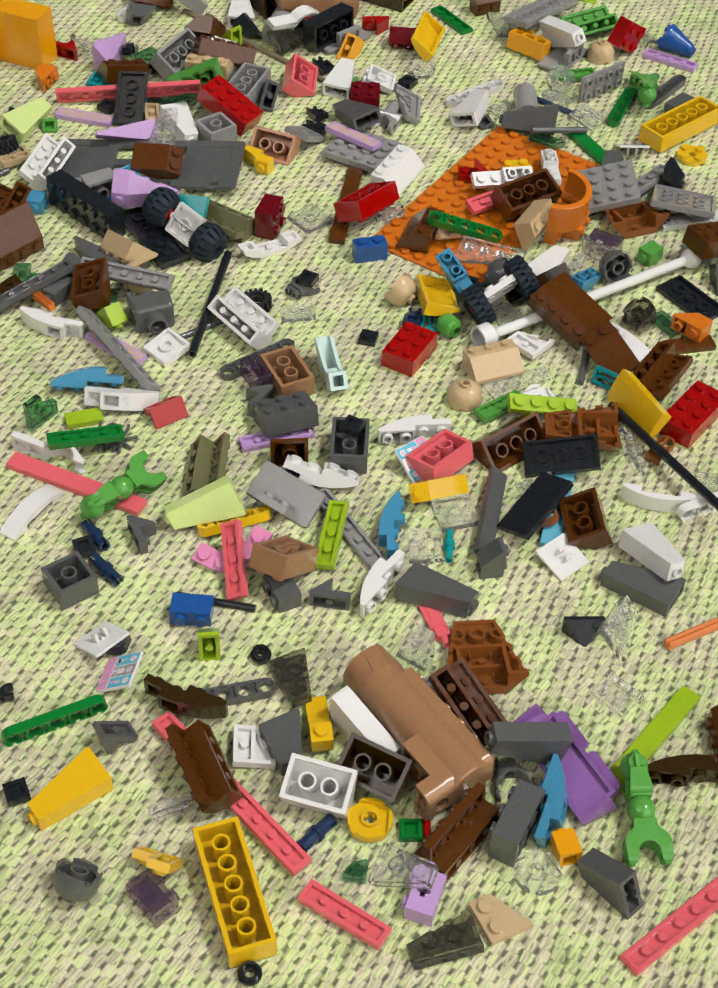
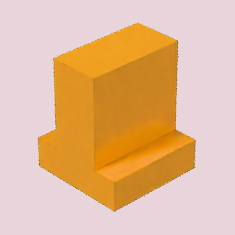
M0 0V60L36 69L41 63L51 64L58 56L51 7L24 0Z

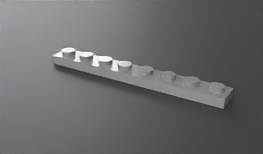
M79 305L75 311L80 315V320L87 323L88 329L97 334L96 338L105 343V348L113 352V357L123 364L122 367L131 373V377L140 383V387L143 390L159 391L161 387L92 310Z

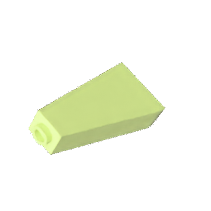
M42 97L3 114L0 127L8 134H15L18 144H22L42 124V119L49 117L52 106Z
M226 475L165 505V514L163 516L168 525L171 524L174 530L201 523L205 524L207 522L243 516L246 514L240 497Z

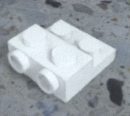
M372 63L369 68L366 67L361 82L373 81L380 83V90L391 95L397 75Z

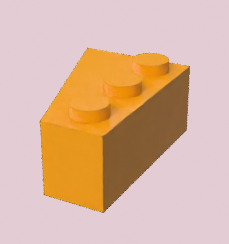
M517 27L509 31L506 47L510 48L513 52H520L523 56H530L534 60L540 61L549 54L551 41L541 35L536 36L533 30L528 31Z

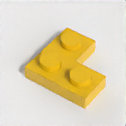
M144 846L135 847L131 856L138 859L139 864L153 869L152 873L160 876H166V874L181 869L184 863L182 858Z

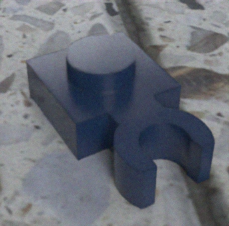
M410 307L408 313L404 315L402 326L407 321L420 326L422 321L421 308L418 311H412V307Z

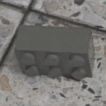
M296 391L293 394L279 395L276 398L262 399L259 402L253 403L255 422L267 438L319 426L318 406L306 391Z
M333 417L329 463L338 464L341 469L346 471L353 470L356 473L367 474L370 418H359L365 421V427L355 438L340 431V424L346 417Z
M519 779L516 787L511 786L507 796L509 800L507 804H502L498 813L500 818L498 822L493 821L488 833L490 837L486 846L489 847V857L514 868L540 816V808L545 795L544 789L522 779Z

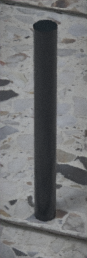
M214 598V605L218 607L253 613L256 611L257 605Z

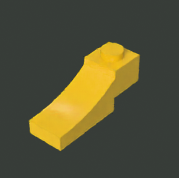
M249 145L245 146L243 160L254 166L256 172L269 175L274 170V158L264 155V150Z
M466 473L409 483L412 503L469 493Z
M326 696L306 697L305 710L311 752L334 750L332 724Z

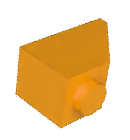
M347 32L336 59L340 60L341 57L354 59L361 53L365 42L359 36Z

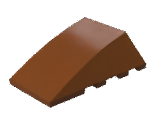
M648 201L604 210L613 228L626 239L655 233L670 216V212L654 209Z
M611 403L610 407L596 405L595 409L585 410V407L577 408L575 412L562 410L545 413L546 438L597 433L599 451L620 452L621 435L618 433V403Z
M495 619L453 621L446 664L451 665L463 657L488 694L508 693L529 676L528 669L522 666V660L519 656L515 655L512 645L505 640V635Z

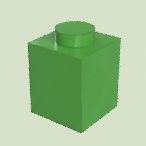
M651 240L639 247L637 260L650 267L662 260L664 247Z

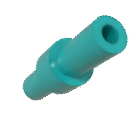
M450 528L446 529L443 542L446 563L453 561V551L455 550L453 529Z

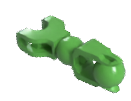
M631 71L629 86L637 89L638 102L644 108H648L656 99L657 81L660 75L658 73L641 74Z
M143 450L131 457L123 476H117L111 482L110 480L107 481L94 494L86 495L81 500L80 517L82 519H95L113 509L120 500L128 499L136 492L151 494L161 487L168 477L162 471L151 474L144 469L143 465H145L149 455Z
M634 749L631 753L623 756L620 761V771L624 776V801L628 803L627 815L632 821L630 831L622 843L625 864L628 867H635L640 859V848L647 847L656 852L661 865H671L674 859L672 838L666 830L658 825L657 817H655L656 807L651 800L653 785L648 773V762L638 749Z

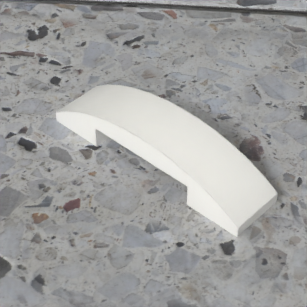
M295 230L280 233L279 239L257 245L252 241L237 244V247L247 257L267 258L293 248L302 241V238Z
M623 482L620 497L645 509L660 512H676L680 505L700 498V494L684 491L680 492V496L642 491V485Z
M50 484L35 490L10 514L2 526L0 534L15 542L28 530L27 525L48 504L54 505L65 492Z

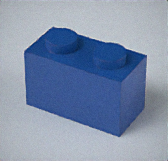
M375 235L352 239V255L356 264L386 260L388 257V243L385 236Z
M173 592L169 608L170 624L211 627L215 608L214 595Z

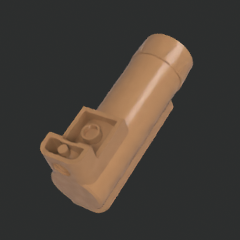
M381 645L368 647L351 660L344 671L343 680L402 748L401 755L413 760L410 778L416 784L414 809L423 819L428 821L452 804L459 803L468 788H473L477 782L485 785L493 777L494 755L490 754V750L480 743L475 733H471L467 729L464 721L460 717L457 718L449 704L443 702L438 697L436 690L426 684L419 672L416 673L412 667L404 670L402 665Z

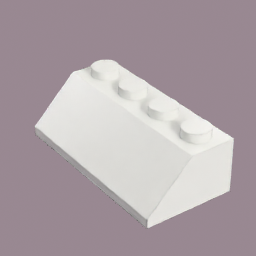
M398 144L370 174V183L395 181L400 196L425 168V165L412 148Z

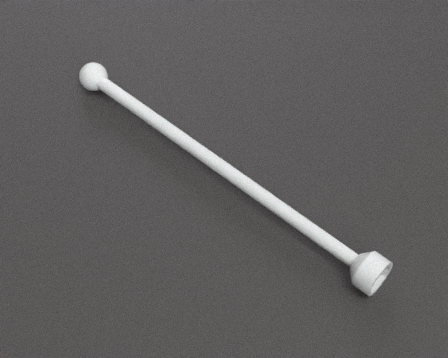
M687 248L682 252L680 258L595 289L587 294L593 300H597L683 266L688 269H694L700 265L702 260ZM535 312L498 327L484 322L472 327L470 333L471 340L474 346L498 342L499 337L543 321V319Z

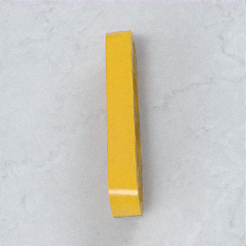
M259 506L245 510L246 514L243 516L197 524L198 535L200 537H209L220 534V524L235 519L242 521V528L271 519L270 507Z

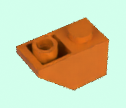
M41 63L35 69L36 81L42 92H46L59 79L57 66Z
M674 313L670 328L700 343L710 334L713 320L700 313Z

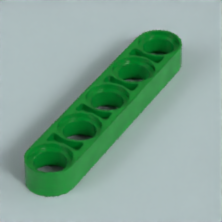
M626 87L608 116V126L618 127L636 98L637 89L635 87Z
M431 210L427 216V222L432 226L492 244H498L503 237L502 232L497 228L437 210Z
M93 695L8 726L2 730L1 737L5 746L11 747L14 743L19 744L35 738L34 736L36 735L41 736L52 732L57 727L60 729L76 723V720L80 719L82 721L98 715V712L103 713L107 710L108 705L103 695Z

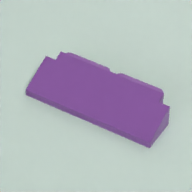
M536 703L513 721L568 722L573 743L561 760L567 783V804L583 825L618 808L612 799L619 795L617 791L620 790L621 783L595 751L586 752L585 749L589 746V742L566 712L559 711L556 713L553 710L547 715ZM538 763L545 773L546 764Z

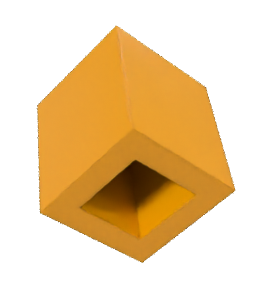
M574 827L568 829L559 828L551 832L549 845L557 867L578 863L577 861L582 857L583 851Z

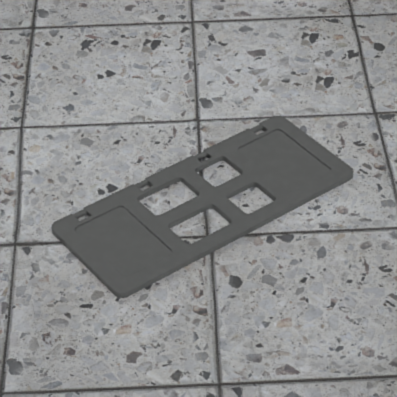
M68 139L76 148L61 169L74 178L109 167L113 171L114 168L124 167L131 164L132 159H117L120 149H133L135 142L170 144L187 150L182 161L180 177L178 179H156L144 175V177H149L150 181L155 183L170 184L168 186L178 190H234L237 187L246 144L243 141Z

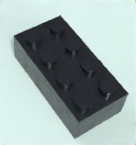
M341 2L303 21V47L316 53L335 43L337 32L354 26V8Z

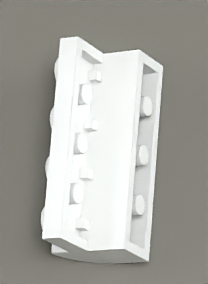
M45 133L17 174L29 182L27 186L33 190L44 191L47 189L46 176L61 169L76 146L65 137L58 143Z
M236 286L231 289L225 298L217 294L207 306L212 313L255 349H261L269 345L273 341L271 336L281 325Z

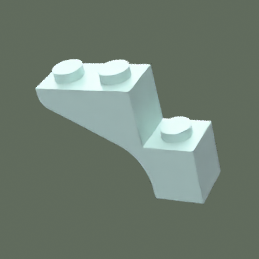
M333 335L315 337L319 371L324 373L327 391L348 389L346 371L343 370L340 364Z

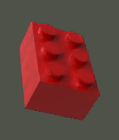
M407 321L382 350L381 365L413 377L436 349L438 333Z

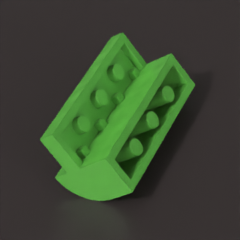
M606 5L559 18L583 28L585 38L612 31L618 21L616 13L609 14Z

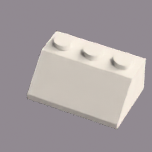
M292 753L279 798L281 802L323 814L330 813L334 817L347 820V814L354 798L358 770Z

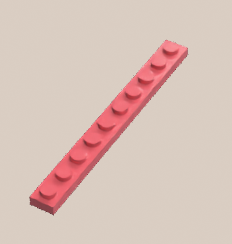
M201 81L148 83L146 96L147 98L198 95L202 87ZM117 85L55 88L58 103L102 101L105 98L116 100Z
M170 711L152 722V728L167 743L168 735L165 728L171 723L183 730L187 729ZM235 779L243 797L230 806L229 809L238 816L239 820L294 877L311 864V857Z

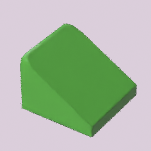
M57 118L42 119V133L57 132Z

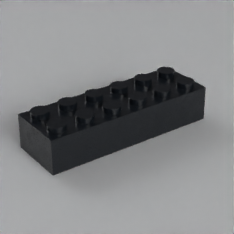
M62 169L46 176L48 200L51 205H55L62 212L67 213L72 219H76L83 226L90 228L92 232H96L102 238H104L108 229L119 235H126L123 208Z

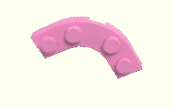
M257 525L253 527L244 543L246 569L249 568L253 544L270 540L273 537L271 532ZM201 542L192 560L210 570L225 573L223 551H219Z

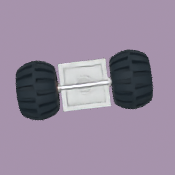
M158 187L152 190L147 198H145L142 206L145 219L154 226L165 227L168 233L189 248L195 259L209 263L223 253L228 241L223 228L215 223L206 222L205 218L184 202H181L179 196L172 189Z

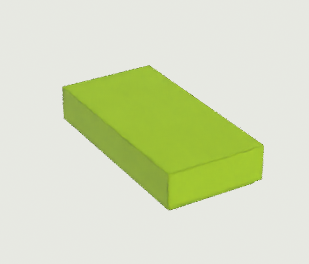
M100 407L64 413L67 430L98 425L99 421H102V424H104Z

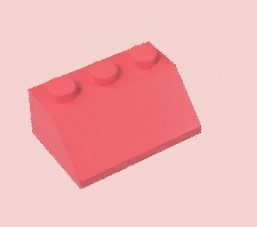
M295 53L286 63L282 91L292 97L314 96L318 67Z
M443 429L407 454L406 459L422 481L451 476L474 460L472 441L447 429Z

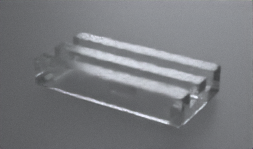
M191 791L148 806L151 824H156L195 809V802L190 794Z

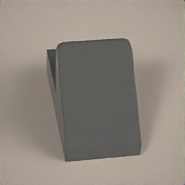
M267 384L246 388V400L249 401L247 408L250 417L255 419L253 403L259 402L262 399L274 398V385Z
M127 515L128 529L140 554L148 553L149 537L157 534L156 523L137 516Z
M333 578L311 589L309 592V606L350 610L351 592L333 590Z
M94 721L92 723L98 740L108 755L111 754L117 743H134L138 738L136 731L129 721Z

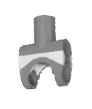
M397 101L390 102L385 110L379 109L382 121L368 127V129H373L377 125L388 126V134H394L403 121V114H399L401 108Z

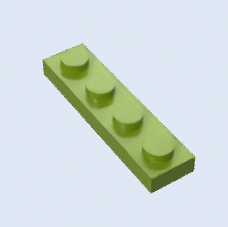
M509 393L507 395L508 412L525 414L537 411L539 415L545 416V413L562 410L577 411L576 399Z
M329 500L318 545L319 552L315 569L335 570L349 510L348 501Z

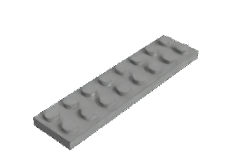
M536 0L504 15L503 21L508 22L509 25H516L526 30L538 24L549 15L554 16L576 5L578 0Z

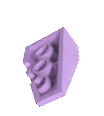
M126 33L115 34L113 37L108 36L106 39L101 38L92 45L95 70H97L102 61H108V59L117 61L121 59V46L126 44Z
M153 118L97 131L94 136L98 139L156 140L159 137V133Z
M114 169L111 201L119 207H142L148 194L158 187H167L178 195V189L161 182L155 183L150 181L149 177L145 176L143 178L138 176L132 170Z

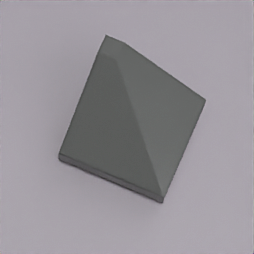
M488 113L483 115L478 125L481 131L494 126V122Z

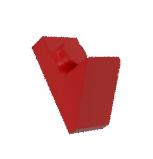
M362 16V29L365 31L376 30V36L389 29V16Z
M73 39L68 43L56 41L57 56L78 61L77 48Z
M474 158L473 168L467 166L458 167V181H471L470 174L472 172L488 170Z

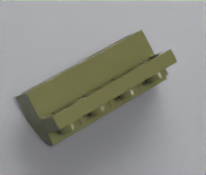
M210 199L206 222L221 226L230 240L237 243L247 241L254 230L255 218Z
M223 432L214 442L200 435L190 445L182 497L226 476V464L229 459L227 456L230 448V435Z

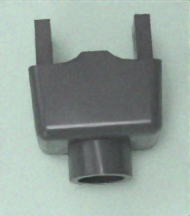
M168 290L146 291L137 296H133L131 291L126 292L129 319L137 333L150 332L153 335H159L166 328L175 325L174 306Z

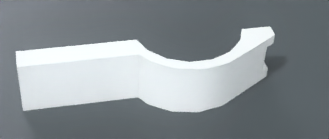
M302 5L294 9L290 14L267 18L266 23L273 31L296 27L303 18L310 15L315 16L319 14V11L308 5Z
M14 430L10 435L13 448L43 460L53 456L68 457L75 463L76 473L81 475L86 473L84 459L75 447L49 450L48 443Z

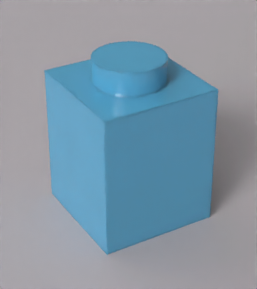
M30 191L26 201H28L33 214L43 215L49 204L47 191Z

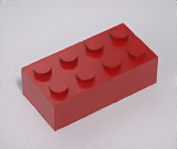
M217 75L203 85L196 99L213 114L220 111L237 125V134L239 136L244 135L257 125L264 112L221 75Z
M395 181L372 182L333 203L338 222L348 224L357 221V223L366 221V218L375 216L376 212L385 210V207L394 205V202L399 200L400 197Z
M697 380L667 410L671 419L660 430L659 434L670 436L676 443L689 449L718 418V390Z

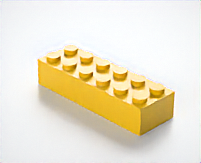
M699 95L641 124L638 140L661 153L718 124V105Z
M238 816L192 828L194 846L229 968L241 966L246 961H258L277 955V939Z

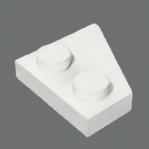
M520 331L507 338L512 339L518 346L520 353L531 360H534L554 345V339L549 338L548 341L539 339L538 335Z
M234 724L232 767L275 769L276 761L274 758H271L267 751L268 746L261 739L258 728L255 725Z

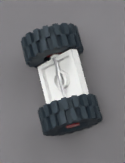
M520 255L514 256L503 264L504 272L507 275L500 278L499 283L495 286L493 284L488 286L484 293L476 284H472L459 293L463 306L477 325L484 322L491 324L497 320V315L491 303L512 289L517 290V293L524 300H527L541 287L532 268L529 267L528 263Z

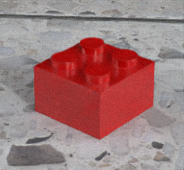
M621 15L607 41L632 54L637 49V45L644 36L646 28Z

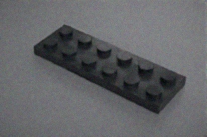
M134 207L124 211L125 227L140 245L158 253V256L153 258V260L162 270L191 260V254L178 239L168 233L165 227L154 226L145 219L142 207Z

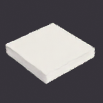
M168 327L142 348L143 351L166 368L189 351L191 344Z

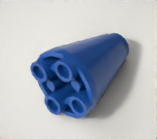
M668 24L664 30L663 37L660 36L656 42L658 48L666 52L691 58L696 51L694 44L675 24Z

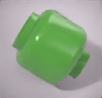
M446 313L439 316L436 328L444 337L455 338L461 333L462 325L457 317L451 313Z

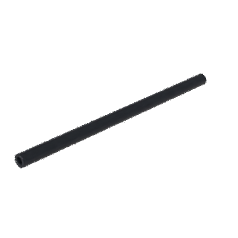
M229 250L224 252L188 351L190 357H196L212 313L207 306L220 291L232 257V252Z
M618 406V419L718 511V498Z

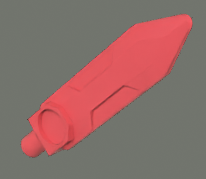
M418 605L436 642L441 641L444 648H449L451 632L440 611Z

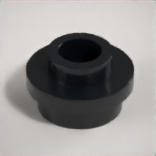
M258 644L254 646L250 656L254 663L265 664L270 661L272 653L268 646Z
M254 961L244 962L237 971L239 982L245 986L258 984L262 978L260 965ZM251 971L254 973V976L246 977L245 974Z

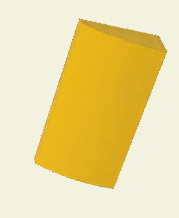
M424 11L411 37V42L419 56L427 63L433 57L445 28L427 11Z
M417 274L415 281L416 293L424 315L442 316L446 313L453 314L459 312V304L447 279Z
M623 369L610 388L608 400L618 403V406L654 439L671 419V416L631 371Z

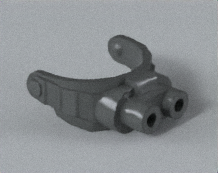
M298 276L292 277V281L284 289L293 298L312 296L321 291L319 287L314 289L297 285Z
M510 759L505 764L503 762L495 764V775L497 778L495 783V799L497 802H501L499 784L503 780L518 778L535 785L530 775L516 763L515 759Z

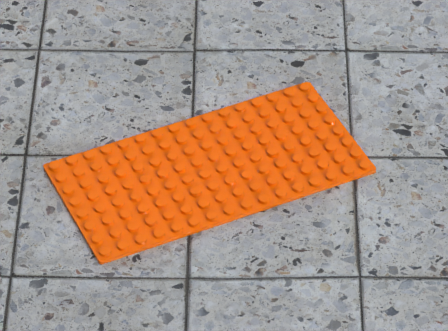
M498 126L375 235L385 236L388 243V252L444 277L446 276L435 256L450 248L469 276L479 278V283L486 282L485 272H487V268L492 261L499 258H511L521 248L514 228V223L520 217L506 222L497 207L472 215L466 207L465 201L489 191H485V188L473 189L471 181H458V167L467 166L473 168L474 158H476L488 171H501L506 160H520L524 158L532 165L533 172L541 170V150L553 149L557 153L559 160L558 168L562 179L561 185H558L562 190V194L557 203H555L559 204L562 202L561 198L570 168L584 170L601 165L541 141L534 140L516 131ZM427 207L443 210V213L497 228L503 234L498 244H492L472 237L434 240L428 254L397 247V243L410 218Z

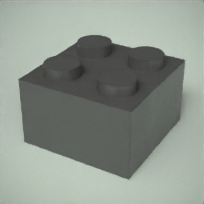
M78 551L41 567L44 585L62 610L99 593L97 576Z

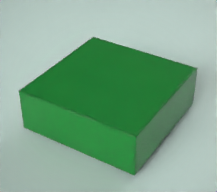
M399 819V841L422 842V819Z

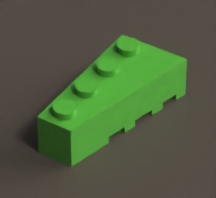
M214 57L168 76L165 82L200 80L201 86H203L217 75H221L223 78L224 75L218 58ZM169 96L168 98H179L186 96Z

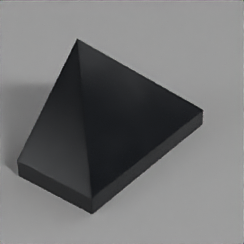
M564 616L561 629L567 636L583 647H586L603 632L606 619L605 616Z

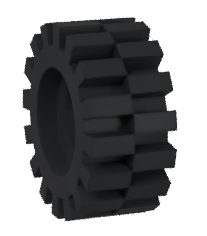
M6 134L0 137V155L9 154L19 148L15 134Z
M254 288L253 291L249 289V292H244L254 302H260L256 304L268 313L271 311L272 296L270 292L268 293L267 290L263 291L262 288L260 290Z

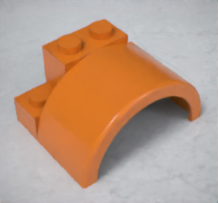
M570 168L568 171L565 189L561 198L562 202L559 204L552 203L543 243L556 245L557 241H561L562 237L578 241L580 236L583 237L585 234V226L588 227L591 219L588 217L590 212L588 209L592 197V186L589 180L577 170Z

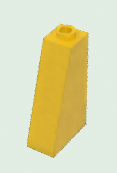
M89 746L79 753L27 803L29 809L27 817L33 827L37 825L43 831L114 789L112 777Z

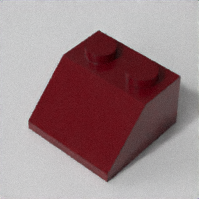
M390 26L389 46L395 49L405 47L407 50H413L414 46L411 42V37L416 28Z

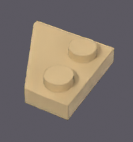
M490 893L468 903L470 911L491 947L532 929L533 924L531 921Z

